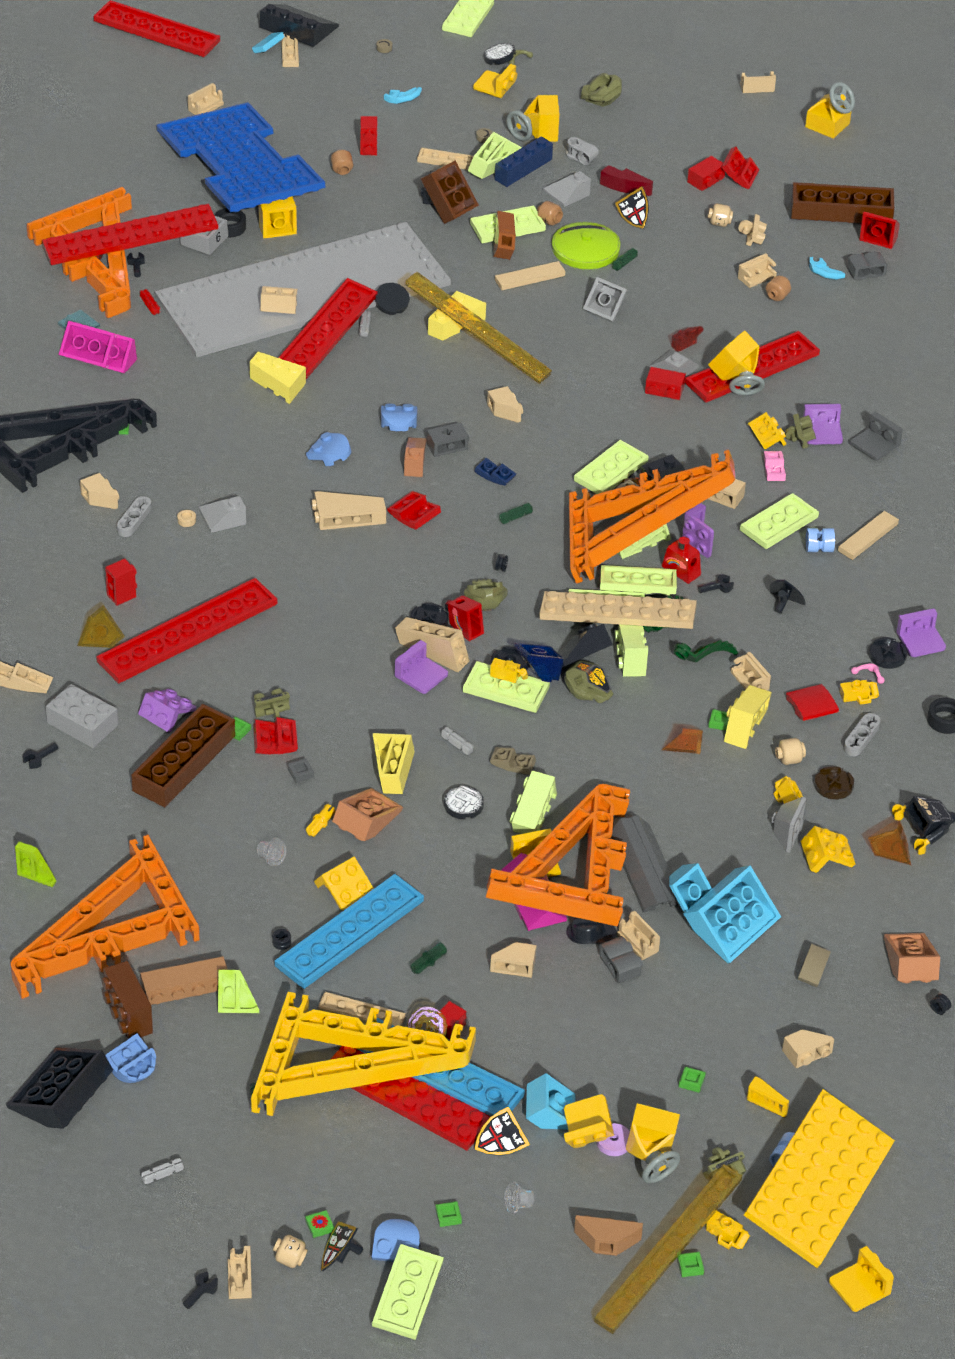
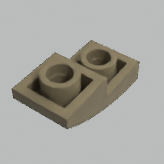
M501 747L495 748L490 760L491 764L499 768L521 774H531L536 762L535 755L516 754L514 748Z
M811 944L797 980L817 987L831 951Z

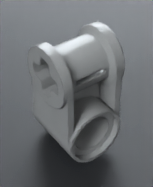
M571 137L567 140L568 150L566 151V156L569 159L578 161L583 165H588L599 154L597 147L593 144H589L577 137Z

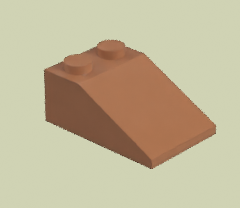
M370 788L339 801L332 822L337 824L340 829L355 835L356 839L366 841L375 837L402 811L403 807Z
M925 933L884 934L892 973L897 981L902 983H910L911 981L928 983L932 980H939L940 955Z

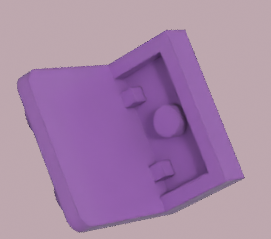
M840 404L804 405L803 417L810 415L816 439L808 441V444H841L843 442L840 427Z
M700 503L685 512L682 537L689 538L690 545L698 549L700 554L709 558L712 554L714 531L704 523L706 506Z
M935 608L899 615L897 634L911 657L941 652L946 649L944 641L935 628L937 619Z
M420 640L396 658L395 677L420 693L426 694L448 676V671L426 657L427 643Z
M172 689L156 690L145 693L138 714L163 730L171 732L178 714L194 712L197 707L192 704L191 700L181 698Z

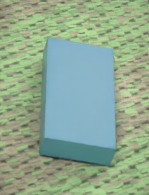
M283 32L271 33L253 46L252 50L254 53L265 52L285 36Z

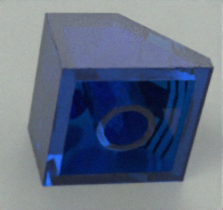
M515 643L514 647L540 680L544 682L559 681L564 658L551 646Z

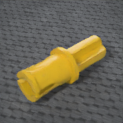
M326 804L319 814L313 816V821L306 828L308 836L315 837L322 828L328 825L329 819L336 812L334 807L328 812L332 805Z

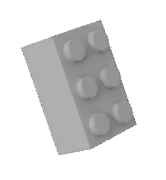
M72 684L46 706L48 724L91 748H94L118 726L117 708Z

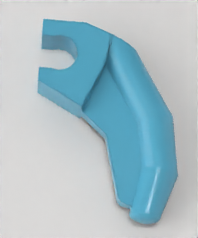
M415 87L406 92L391 89L389 90V95L384 94V100L394 104L411 101L420 95L422 88Z
M810 257L809 268L813 273L835 280L845 278V273L829 268L823 258L816 262L813 260V257Z

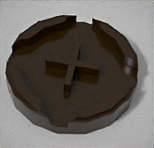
M825 767L815 775L814 787L821 796L839 800L846 798L852 793L854 778L851 773L843 771V768Z

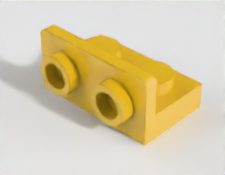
M765 412L748 423L764 449L779 441L783 446L786 445L783 439L786 435L781 428L777 429L779 425L774 416L770 418L768 413Z

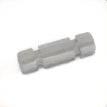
M365 310L361 315L359 330L361 337H367L369 334L370 311Z
M449 727L442 729L441 736L459 750L462 749L463 753L470 755L474 751V745L470 742L466 743L467 740L453 732L452 729Z
M180 1158L171 1160V1163L166 1162L153 1167L152 1171L149 1169L143 1171L141 1179L144 1184L154 1182L153 1179L159 1180L173 1174V1171L175 1173L184 1169L183 1162Z

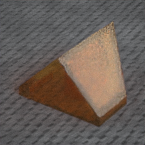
M683 728L682 733L662 750L700 754L703 730Z
M900 820L892 822L868 837L875 856L911 865L907 837Z

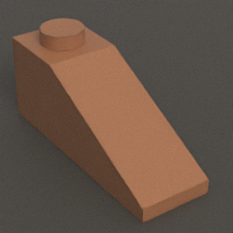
M408 437L405 451L404 476L423 477L427 438Z

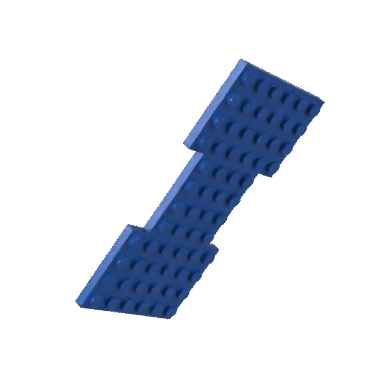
M248 102L157 124V131L180 157H189L191 154L197 153L216 174L215 176L205 178V184L230 212H238L244 208H254L260 204H269L272 201L285 200L291 196H300L307 192H316L325 188V181L299 154L282 158L264 139L268 135L274 134L273 127Z

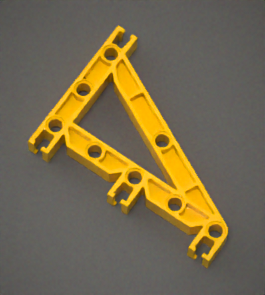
M288 992L251 1097V1112H260L261 1108H258V1105L262 1099L265 1100L264 1104L267 1107V1115L273 1116L278 1100L463 1068L469 1064L476 1042V1027L470 1026L469 1037L467 1040L461 1039L463 1025L455 1024L451 1039L448 1041L440 1033L398 1025L391 1028L392 1011L386 1010L384 1023L381 1024L377 1022L379 1009L371 1008L366 1025L357 1017L315 1009L308 1012L309 995H302V1003L297 1008L294 1007L296 994ZM299 1038L372 1051V1053L289 1068Z

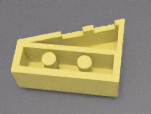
M456 291L428 318V335L443 341L459 333L460 329L466 326L469 328L478 320H485L486 303Z
M257 352L250 361V379L264 388H270L276 396H282L290 404L306 384V367Z
M751 685L741 692L740 697L735 699L733 706L730 705L727 711L729 721L724 742L744 749L747 748L749 736L753 737L755 731L752 730L755 724L759 725L768 710L772 692Z
M373 733L382 791L386 794H403L415 752L412 736Z

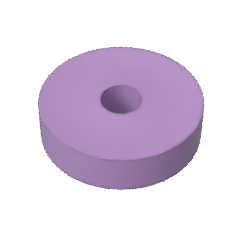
M612 1123L614 1136L596 1143L599 1150L604 1154L620 1156L628 1152L626 1151V1144L630 1131L623 1125Z

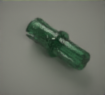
M439 942L429 951H424L422 956L410 965L412 972L420 974L429 966H434L435 961L447 954V948Z

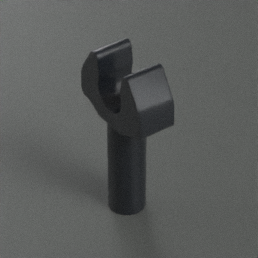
M139 252V257L133 258V254L130 253L127 256L128 265H133L134 276L138 278L141 276L140 265L145 264V256Z
M719 575L717 582L698 586V591L703 593L720 589L722 592L728 593L733 589L734 582H730V576Z
M53 743L38 752L31 749L27 750L23 755V763L29 761V769L41 767V759L58 750L57 744Z
M209 1273L199 1274L196 1277V1285L198 1287L183 1302V1305L190 1309L204 1293L215 1294L218 1289V1278L206 1284L205 1282L209 1279Z

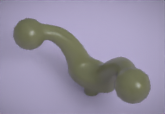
M516 50V55H513L514 57L509 61V65L515 64V57L518 55L526 54L527 57L532 58L533 53L526 50Z

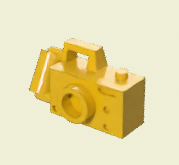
M494 658L490 669V677L516 683L519 677L523 680L528 678L526 669H520V664L510 660L505 661Z
M854 680L853 682L840 683L839 692L843 702L857 701L859 704L871 703V699L879 697L877 682Z
M785 776L775 782L776 791L773 794L777 802L785 804L803 797L796 782L791 780L790 777Z
M718 1211L707 1221L706 1231L719 1237L718 1244L728 1250L732 1246L736 1249H743L750 1237L748 1231L743 1229V1225Z

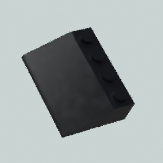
M268 4L260 10V28L274 33L283 32L285 37L288 35L293 40L296 38L299 42L313 47L339 27L338 23L285 4Z
M56 1047L6 1106L8 1109L46 1127L64 1129L89 1098L95 1094L100 1085L107 1080L113 1069L102 1050Z

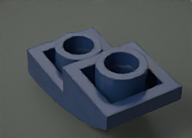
M485 458L476 466L474 471L481 477L504 486L516 476V473L503 463L497 466L488 458Z

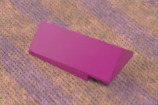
M68 321L59 355L124 374L137 360L135 339Z
M520 853L501 871L511 873L528 855ZM547 875L542 878V880L549 881ZM514 904L520 919H523L528 931L567 921L566 915Z

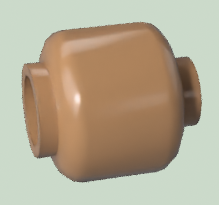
M337 150L331 155L330 160L335 173L345 175L353 169V160L349 151Z
M545 201L537 209L538 216L548 225L553 226L562 220V209L553 202Z
M780 275L775 276L766 285V293L774 301H782L791 292L790 281Z

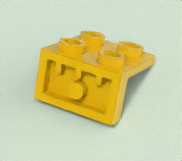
M551 828L511 836L510 852L512 858L514 859L520 853L529 855L552 832ZM557 863L546 874L547 877L561 874L559 864Z
M355 856L324 873L314 881L317 888L323 885L328 888L341 911L347 909L374 889Z

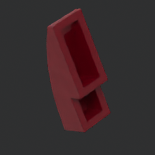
M610 165L601 170L600 185L628 194L643 186L646 195H652L653 181L627 168L621 171Z

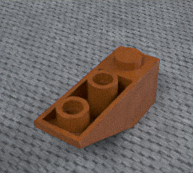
M497 211L493 257L510 260L515 250L514 213Z

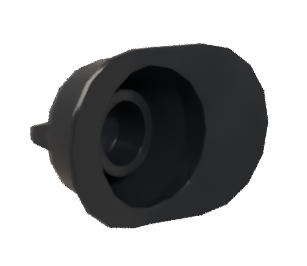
M575 917L573 922L567 927L566 934L572 942L577 944H602L613 940L616 937L617 931L613 925Z

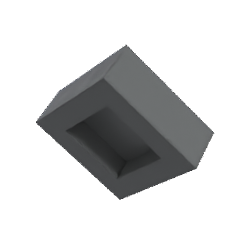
M307 759L288 764V771L295 783L314 777V771Z

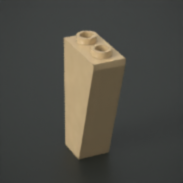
M314 492V499L311 500L312 510H316L314 512L315 523L319 524L320 530L386 524V506L383 497Z
M408 617L395 628L400 644L410 648L420 640L427 643L426 657L455 672H459L470 662L462 630Z

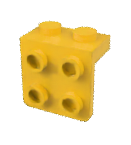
M510 64L502 74L489 70L485 71L475 82L473 89L502 98L517 79L516 65Z
M814 826L800 841L810 871L817 873L829 860L851 868L856 864L848 844V839L843 834Z
M600 1094L565 1105L564 1112L569 1132L564 1133L565 1142L573 1148H580L588 1143L600 1142L614 1136L608 1104L604 1095Z
M865 1246L859 1249L857 1263L831 1276L829 1283L849 1308L854 1312H858L890 1295L894 1277L892 1272L880 1262L877 1254Z

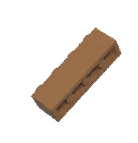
M222 956L140 973L141 987L151 1005L217 992L219 970L228 969Z

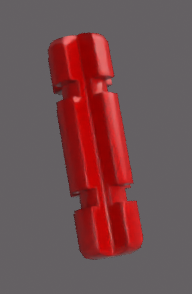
M141 290L140 297L153 315L159 314L160 307L149 290Z

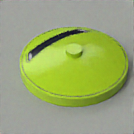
M576 222L563 226L554 234L552 251L558 260L568 266L579 269H597L605 267L617 259L620 253V240L613 230L604 225L592 222Z

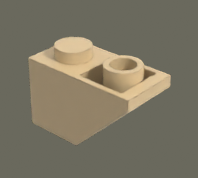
M508 386L488 391L487 405L494 416L514 422H521L523 407L521 403H518L515 394L510 391Z
M100 473L80 480L81 495L89 505L111 509L118 508L119 494L117 490L113 489L109 481L104 479Z
M802 1029L784 1037L782 1051L795 1068H799L803 1065H809L817 1059L829 1056L833 1051L834 1038Z

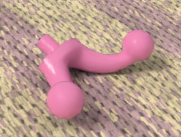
M868 663L851 669L852 674H857L860 670L867 669L875 672L879 684H883L885 681L884 677L880 675L879 667L875 664Z

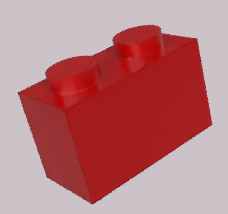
M361 116L360 155H377V116Z
M709 156L689 168L687 183L701 191L711 187L725 178V171L721 167L723 162L713 156Z
M651 367L646 379L645 393L680 400L685 386L686 373Z
M122 559L106 566L107 596L116 606L136 598L137 583L135 575L137 572L134 565L130 564L126 559Z

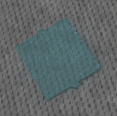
M82 310L67 315L66 318L58 321V325L65 330L68 321L94 328L100 327L97 321Z

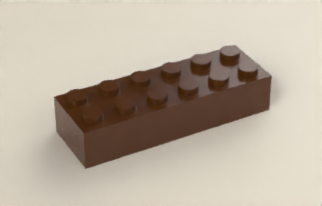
M793 182L791 219L862 223L864 212L891 219L894 217V188Z
M202 704L131 774L132 791L165 808L235 737V719Z

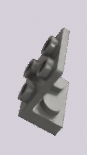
M875 411L871 414L869 428L850 440V444L877 461L900 446L903 429Z

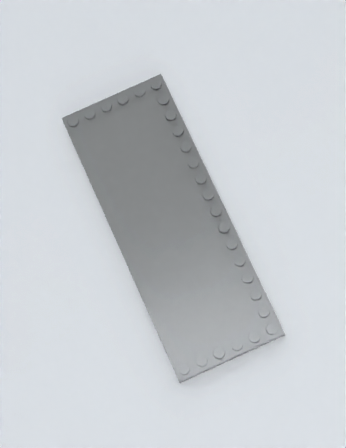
M403 222L155 291V298L197 358L305 327L347 278L375 291L385 283H397L407 290L409 297L451 285V279L408 223ZM262 287L298 289L296 313L260 311ZM375 300L369 305L367 309L377 306Z

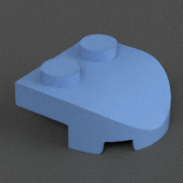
M385 404V406H381V427L389 426L391 431H408L409 427L416 428L417 406L412 404H404L403 406Z
M326 432L312 445L306 455L308 460H323L325 466H332L334 461L338 459L346 460L352 450L347 438L343 434Z
M135 1034L105 1055L113 1069L112 1073L122 1082L135 1083L149 1077L155 1069L156 1053L153 1048L149 1049L138 1034Z
M390 1219L382 1222L375 1231L372 1260L394 1262L400 1244L419 1250L420 1235L417 1227L403 1219Z

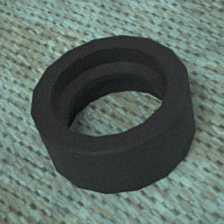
M224 208L215 213L214 216L227 221L237 222L235 224H227L228 238L240 236L245 232L246 216L241 210L230 212L227 208Z
M945 697L934 700L929 707L928 724L939 733H955V719H942L936 715V713L944 711L955 715V699Z

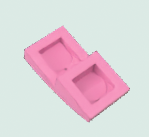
M764 451L767 481H785L786 473L782 451Z

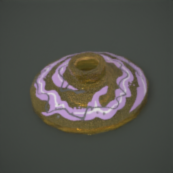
M424 1006L418 1008L411 1014L408 1020L407 1027L422 1030V1024L426 1023L424 1031L446 1035V1018L435 1007Z

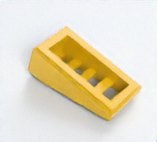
M755 1076L748 1087L747 1100L782 1117H786L789 1100L762 1079Z

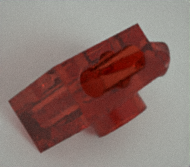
M695 326L680 330L672 336L671 347L679 352L696 344L697 337L704 330L703 327Z

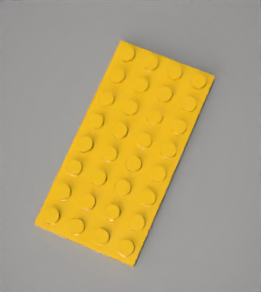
M823 1089L745 1211L744 1216L818 1268L895 1140Z

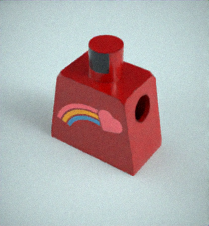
M680 537L667 547L662 567L664 569H676L677 577L690 584L701 575L700 552L690 545L689 538Z
M460 596L445 603L444 608L449 612L450 625L454 629L462 630L464 638L471 641L484 634L481 603L466 596Z

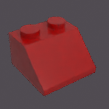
M864 212L859 241L892 249L898 238L900 224L897 220Z

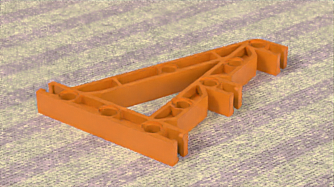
M120 187L27 223L28 238L30 240L34 239V244L38 246L43 244V239L66 235L102 221L103 226L119 223V214L132 209L131 195L129 193L125 195L126 190ZM124 250L106 253L108 268L96 256L62 263L63 273L66 276L69 275L71 282L87 276V282L100 294L98 295L99 310L101 312L105 311L107 318L121 314L131 308L130 286Z
M724 451L725 461L720 462L718 453L711 454L712 467L703 465L666 475L662 479L658 469L652 470L654 479L650 481L647 479L648 474L646 472L640 473V487L632 484L595 494L590 497L587 488L582 489L583 498L579 500L576 497V491L570 492V570L576 584L583 582V578L580 577L581 572H586L589 580L594 579V567L731 485L735 481V467L730 451ZM635 511L593 537V522Z
M607 784L597 785L511 873L491 869L485 898L618 926L623 912V897L610 895L607 892L609 889L610 869L621 871L626 858L627 843L613 840L611 836L613 816L625 817L629 805L630 789ZM588 833L584 889L542 880L578 841Z
M149 835L143 836L142 850H139L136 846L138 844L136 839L130 840L131 859L12 959V980L22 999L29 996L26 983L31 982L35 987V993H41L40 977L48 978L87 965L91 957H94L102 973L104 972L103 969L108 967L106 957L111 956L114 960V965L121 963L120 951L127 952L166 939L170 931H172L180 947L187 944L185 939L186 930L190 931L194 942L200 940L199 925ZM143 882L146 883L160 910L89 932L140 889Z

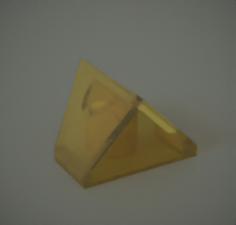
M102 605L89 615L77 646L111 648L122 640L125 635L105 606Z

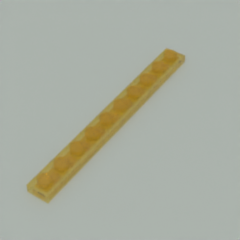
M415 272L406 279L405 285L539 384L551 375V369L419 272Z
M725 1164L719 1169L595 1316L594 1322L614 1334L742 1181V1175Z

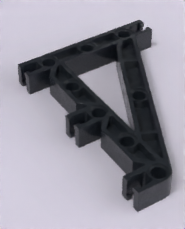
M129 399L0 416V473L23 493L28 490L26 480L31 483L33 488L36 487L37 474L68 460L70 453L84 463L88 461L87 451L92 454L93 458L98 456L97 445L119 435V431L127 428L129 424H132L142 434L148 431L146 422L152 428L157 427V413L144 401ZM58 435L19 455L3 442Z

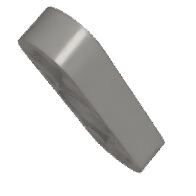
M141 496L136 498L117 523V533L120 536L129 537L134 534L152 509L150 498ZM138 515L139 517L131 518L130 516Z
M868 713L863 716L845 740L844 752L847 755L858 756L861 754L879 730L880 717L878 715ZM858 733H865L867 736L861 737Z

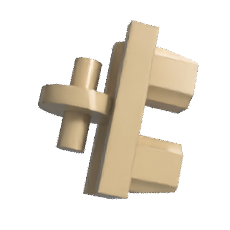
M755 214L753 222L744 220L739 223V231L747 234L746 245L751 246L753 242L761 245L765 239L764 232L767 224L759 221L760 215Z

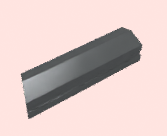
M638 815L631 816V818H620L613 828L611 839L627 843L623 868L642 912L655 910V906L661 903L665 905L668 902L670 907L680 905L669 886L671 872L650 825Z

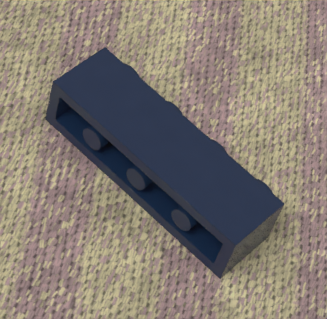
M541 136L495 164V181L508 187L551 161L553 143Z

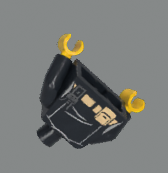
M913 796L904 806L895 804L892 808L895 820H902L904 812H906L921 837L926 838L917 839L914 843V849L920 847L918 850L919 855H923L926 852V846L929 843L932 845L949 831L950 825L955 822V813L948 812L940 800L929 799L923 796Z

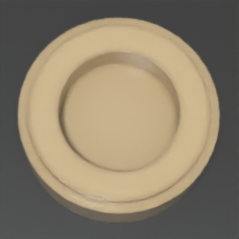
M191 510L180 511L177 515L178 524L183 527L193 526L196 523L195 512Z

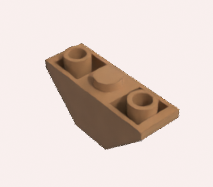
M576 1215L574 1233L594 1253L617 1256L641 1241L643 1223Z

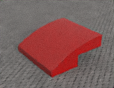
M737 147L730 149L721 166L730 178L746 189L751 187L760 170L752 158L745 159Z
M414 491L387 508L388 512L395 519L415 530L441 513L439 505L427 502L426 495Z
M822 684L786 693L787 701L795 707V714L803 721L839 712L835 700Z
M276 717L275 722L255 719L253 724L255 753L285 754L297 751L296 720Z

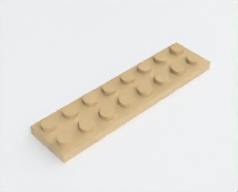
M544 591L540 609V620L693 629L697 600Z

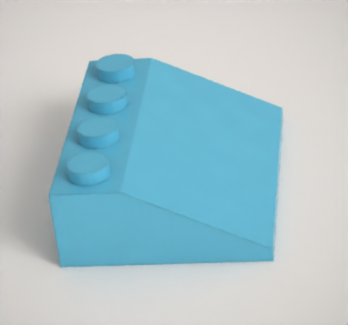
M750 865L735 868L684 913L694 932L727 963H731L781 918V915Z

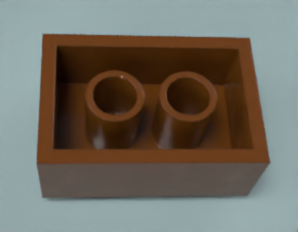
M456 160L421 178L444 224L479 206Z
M128 961L104 968V978L101 979L105 992H102L103 999L106 1004L111 1006L112 1017L118 1020L121 1034H125L127 1039L135 1034H138L140 1038L152 1034V1006Z

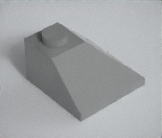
M579 171L544 187L543 191L560 205L566 207L590 195L591 179Z
M597 277L583 309L614 322L628 290Z
M670 350L651 364L649 369L656 367L686 373L685 377H687L699 367V364Z
M240 496L199 506V511L211 533L246 524V507Z
M805 797L781 805L779 811L775 812L772 818V823L774 824L773 833L788 853L791 852L803 826L806 805Z

